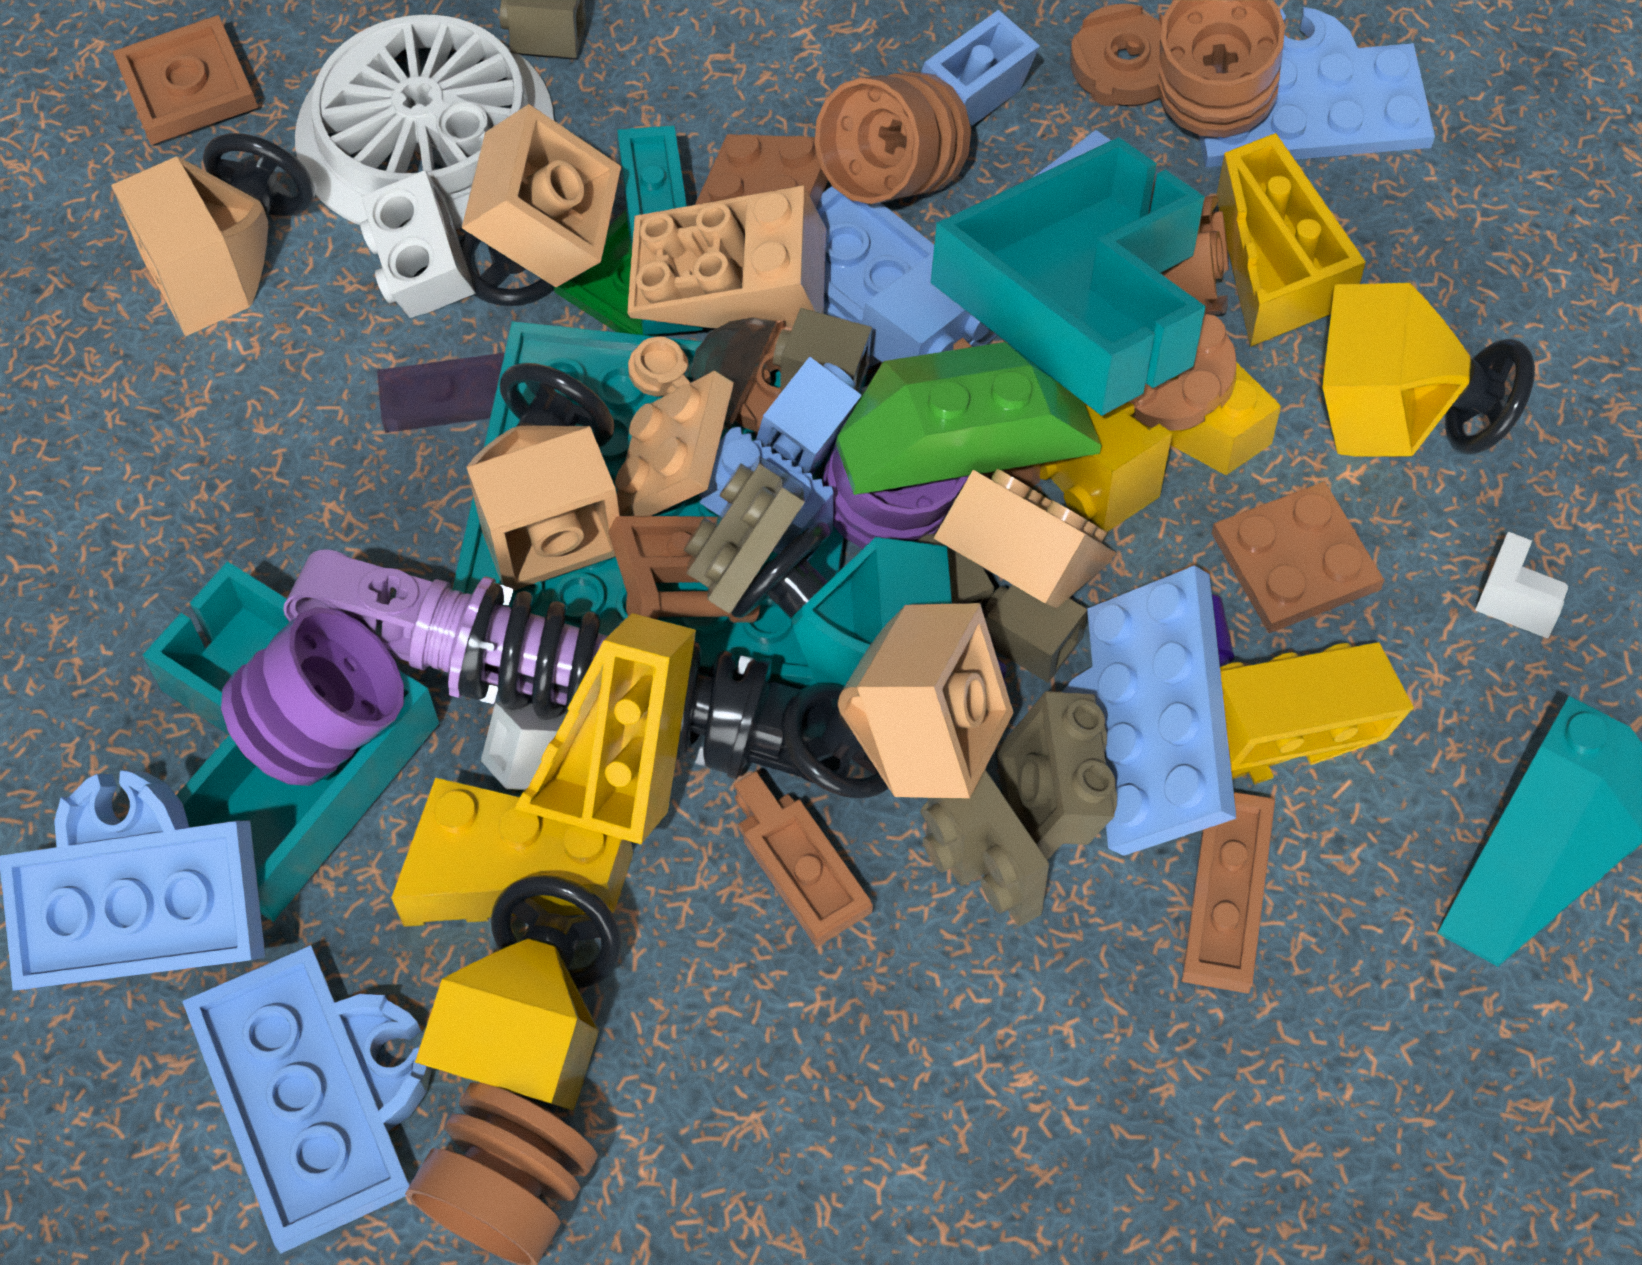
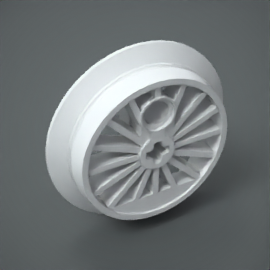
M404 16L378 23L355 34L327 59L316 78L315 84L301 106L295 130V149L297 159L312 176L316 196L331 210L358 225L367 219L361 196L416 174L406 173L413 152L416 151L421 154L423 171H427L445 196L455 230L462 228L485 132L528 104L554 120L553 107L548 90L532 65L520 54L511 53L510 47L503 44L490 32L473 23L448 16ZM418 48H431L421 74ZM450 50H457V52L447 61ZM401 51L407 52L410 78L405 75L394 60ZM512 105L511 109L500 107V106ZM339 132L331 137L328 135V133ZM361 150L354 158H351V157L349 156V155H351V154H353V153H355V152ZM392 153L387 170L376 169ZM434 162L444 168L435 170ZM411 218L403 222L400 227L406 225Z

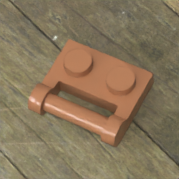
M616 516L608 534L627 591L626 609L628 616L634 613L653 619H658V617H729L733 623H751L756 621L760 605L745 617L737 618L707 600L708 591L658 592L655 583L699 582L686 574L688 562L692 556L684 551V547L704 518L715 523L718 517Z

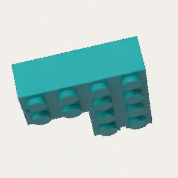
M1120 137L937 222L930 281L937 289L1101 416L1143 394L1145 384L1154 388L1194 366L1206 308L1205 305L1161 274V272L1194 255L1205 196L1165 169L1156 175L1151 209L1148 214L1157 163Z
M227 561L190 602L207 640L211 642L210 645L205 649L191 618L180 613L142 656L162 692L228 734L226 739L176 796L183 804L189 828L250 820L260 913L274 922L439 725V720L428 688L399 670L404 684V705L396 719L371 741L357 747L352 757L339 764L337 769L327 778L313 785L305 786L290 785L265 774L244 756L230 736L221 711L222 689L236 670L242 665L247 664L257 651L267 648L273 637L289 623L284 614V604L287 598Z

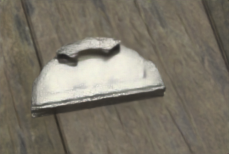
M754 317L729 321L710 332L696 349L691 369L692 382L713 371L734 382L723 425L728 430L731 429L777 333V321Z

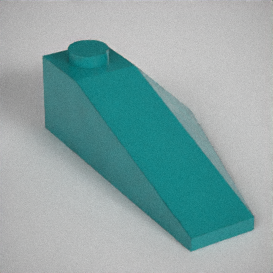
M1568 696L1437 934L1499 967L1550 924L1558 914L1579 896L1598 883L1606 873L1627 855L1632 854L1642 845V742L1630 726Z

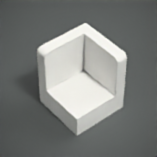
M1508 532L1475 610L1542 637L1549 638L1563 608L1568 586L1562 581L1522 567L1532 540Z
M495 702L481 762L506 789L526 790L542 762L540 760L549 742L555 737L566 716V707L564 706L563 710L554 719L543 720L535 714L533 704L526 703L521 709L509 710L501 702Z

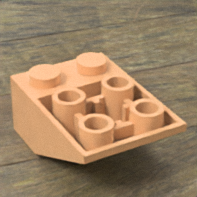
M805 186L636 215L634 219L627 310L630 318L742 332L750 326L768 320H785V327H793L800 308L823 314L826 227Z
M996 469L991 479L972 470L934 536V539L1055 608H1058L1108 565L1116 554L1115 551L1101 544L1107 532L1059 503L1049 500L999 469Z

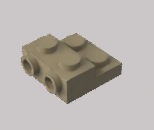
M761 456L757 458L751 469L742 463L738 465L719 495L728 501L727 505L715 523L704 518L684 547V551L692 556L688 562L686 574L708 587L707 600L729 614L805 503L803 484Z
M1045 691L996 750L1002 795L1046 860L1062 844L1088 845L1115 817L1114 814L1117 806L1115 777L1105 761L1104 753L1107 745L1105 717L1100 707L1096 705L1095 694Z
M984 770L970 798H928V802L920 811V814L927 823V836L923 837V845L937 870L943 873L950 869L960 886L984 874L985 876L980 879L989 903L999 914L1008 910L1018 927L1042 915L1049 863L987 771Z

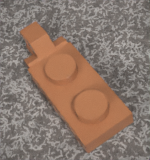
M756 771L734 784L737 795L734 797L735 801L747 817V819L738 823V829L744 837L745 845L816 947L872 913L873 904L800 799L794 801L787 794L776 800Z

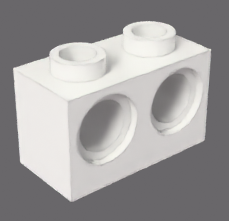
M426 170L361 196L367 216L366 220L360 222L361 231L371 252L374 255H379L382 268L375 271V276L379 288L389 304L396 301L411 318L429 313L476 294L445 196ZM411 218L406 225L400 227L403 222ZM428 266L422 274L414 277L417 271Z

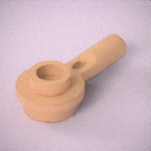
M651 337L640 343L631 353L628 362L629 378L634 386L643 393L652 396H666L676 391L680 386L690 383L687 379L689 374L688 358L680 346L673 340L666 337Z

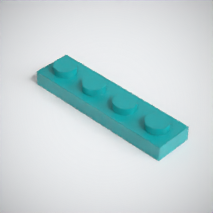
M675 125L617 129V148L621 166L631 251L636 215L687 206ZM641 319L643 335L703 330V327Z

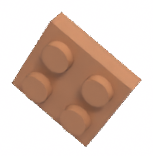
M219 15L112 51L150 145L258 108L252 89Z
M727 134L695 205L804 185L815 208H817L828 179L820 168L814 144L815 137Z
M1325 481L1213 524L1211 534L1269 634L1380 591L1383 586V576Z

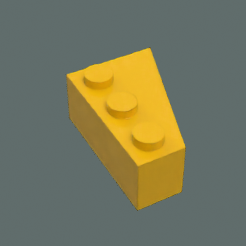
M1380 642L1352 647L1349 643H1340L1329 647L1322 653L1299 657L1297 653L1290 652L1279 655L1266 663L1244 666L1241 662H1234L1220 667L1232 780L1249 774L1254 785L1273 779L1274 776L1270 766L1287 760L1306 756L1310 765L1385 740L1414 708Z

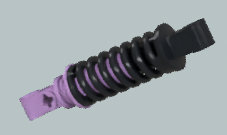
M326 549L315 551L309 555L284 604V614L289 622L299 613L315 607L339 610L360 621L381 640L392 657L408 661L410 667L423 671L427 667L432 666L434 669H442L448 672L449 695L458 698L465 696L495 704L497 694L499 693L500 702L509 710L521 709L532 696L533 710L538 718L543 720L554 719L563 710L565 705L567 715L569 711L567 709L603 640L608 637L598 633L601 617L594 611L585 612L579 627L564 623L568 609L560 601H554L549 604L546 617L531 613L534 598L531 593L526 591L519 592L515 596L512 608L508 607L514 588L495 583L496 580L494 578L483 577L472 594H463L462 591H452L451 584L439 579H435L433 582L410 576L398 569L383 568L349 558L340 552ZM394 587L396 589V598L390 601L391 588ZM619 621V622L616 624L615 629H616L623 621ZM382 623V634L378 636L376 628L377 625ZM694 641L676 759L688 758L697 747L703 735L705 736L704 747L700 746L695 764L727 773V777L737 780L748 761L802 777L813 783L792 761L785 747L781 731L784 709L789 700L801 690L772 682V660L763 657L761 660L740 655L736 673L743 674V678L741 681H735L733 675L736 659L727 650L717 653L708 675L698 673L702 647L698 642ZM827 703L812 706L805 712L801 724L802 735L805 741L822 736L828 728ZM831 756L820 762L832 771L847 777L852 759L842 760Z

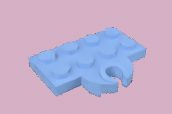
M1303 7L1300 31L1308 38L1305 40H1293L1284 35L1278 96L1267 117L1249 131L1226 138L1199 135L1205 167L1222 166L1225 152L1277 133L1295 160L1431 148L1435 139L1414 43L1358 48L1351 32L1335 17L1307 7ZM1280 9V13L1285 23L1286 15L1284 14L1283 10Z
M831 186L822 193L816 208L826 227L823 314L862 324L865 302L934 251V244L881 202L867 204L852 201ZM990 330L980 340L975 341L971 339L968 343L972 347L986 345L997 334ZM870 354L868 368L881 361Z
M1194 565L1087 608L1092 667L1073 678L1062 692L1095 694L1096 705L1100 707L1105 717L1107 745L1104 755L1106 765L1115 777L1117 792L1115 817L1106 825L1108 849L1124 856L1237 819L1210 574Z
M120 770L119 784L128 794L130 801L128 815L121 822L115 816L112 809V797L117 788L113 774H96L86 779L69 797L60 798L54 820L56 848L0 856V873L12 991L265 958L250 820L189 828L183 804L167 783L147 772Z
M311 945L182 1001L274 1246L280 1254L406 1196L405 1193L410 1183L388 1131L411 1116L427 1093L432 1068L415 1063L420 1047L414 1048L406 1061L396 1067H383L376 1063V1057L379 1049L387 1041L396 1038L411 1040L421 1032L417 1021L409 1012L388 1001L385 995L358 994L335 1002Z

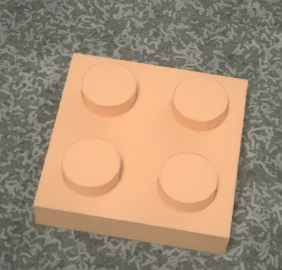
M713 371L689 384L680 386L676 391L651 404L643 405L636 412L629 427V433L632 438L627 457L619 469L615 480V485L618 489L617 501L620 516H652L708 490L734 382Z

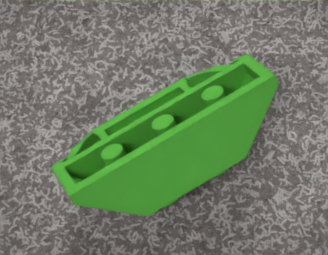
M1006 342L883 361L838 434L836 446L854 495L969 476L972 470L981 474L993 472L996 469L1005 470L1100 453L1102 446L1083 401Z

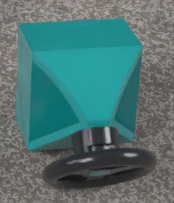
M818 521L804 530L754 577L731 614L734 617L743 618L769 596L790 619L792 618L793 629L800 648L817 684L845 686L870 644L885 625L905 605L952 604L947 546L875 537L827 582L807 561L830 534L829 526L825 522Z

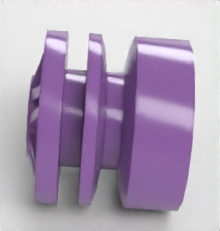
M835 443V448L831 452L829 461L824 468L822 484L823 487L832 486L834 527L841 536L863 549L875 537L915 542L925 535L936 533L968 476L854 495Z
M315 607L299 613L273 637L267 648L257 651L247 664L242 665L231 675L222 689L221 711L230 736L244 756L260 770L290 785L310 786L327 778L337 769L339 764L352 757L357 747L371 741L396 719L404 705V684L395 660L381 640L366 626L339 610Z

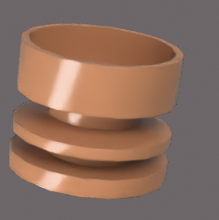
M1273 0L1172 1L1162 17L1158 92L1165 111L1180 127L1200 136L1226 138L1249 131L1267 117L1278 96L1285 23L1278 5Z
M911 71L894 73L888 76L862 77L841 84L825 99L816 120L814 144L820 168L833 188L852 201L875 204L943 189L959 175L969 155L971 127L966 106L951 85L935 74Z
M470 1082L459 1101V1105L465 1114L452 1113L444 1127L451 1139L466 1154L462 1155L445 1149L432 1148L405 1195L424 1214L455 1235L517 1265H538L561 1224L557 1215L538 1198L539 1195L556 1200L572 1201L581 1188L572 1175L586 1176L598 1155L593 1146L577 1131L538 1103L495 1086Z

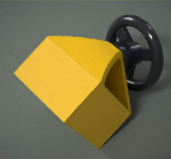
M1411 283L1337 284L1334 286L1322 387L1337 454L1354 457L1413 456L1445 413V430L1449 442L1456 450L1466 454L1480 453L1493 447L1513 428L1527 405L1535 377L1534 359L1531 351L1525 344L1514 339L1500 340L1490 344L1471 359L1446 322ZM1513 363H1515V381L1511 394L1505 403L1503 400L1505 395L1504 383ZM1480 413L1487 415L1491 424L1486 429L1475 435H1468L1465 432V422Z
M528 876L516 880L507 886L494 903L491 914V930L499 951L442 978L415 1063L574 1111L599 1033V1029L578 989L595 985L612 972L620 957L621 933L617 921L608 906L588 888L559 876ZM540 895L557 897L574 904L588 916L568 919L561 914L549 913L530 897ZM512 913L529 925L519 942L512 929ZM601 939L599 955L591 964L578 969H568L573 960L574 951L581 940Z

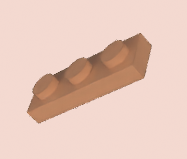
M1234 792L1237 819L1203 829L1201 833L1181 982L1249 994L1253 984L1275 799Z

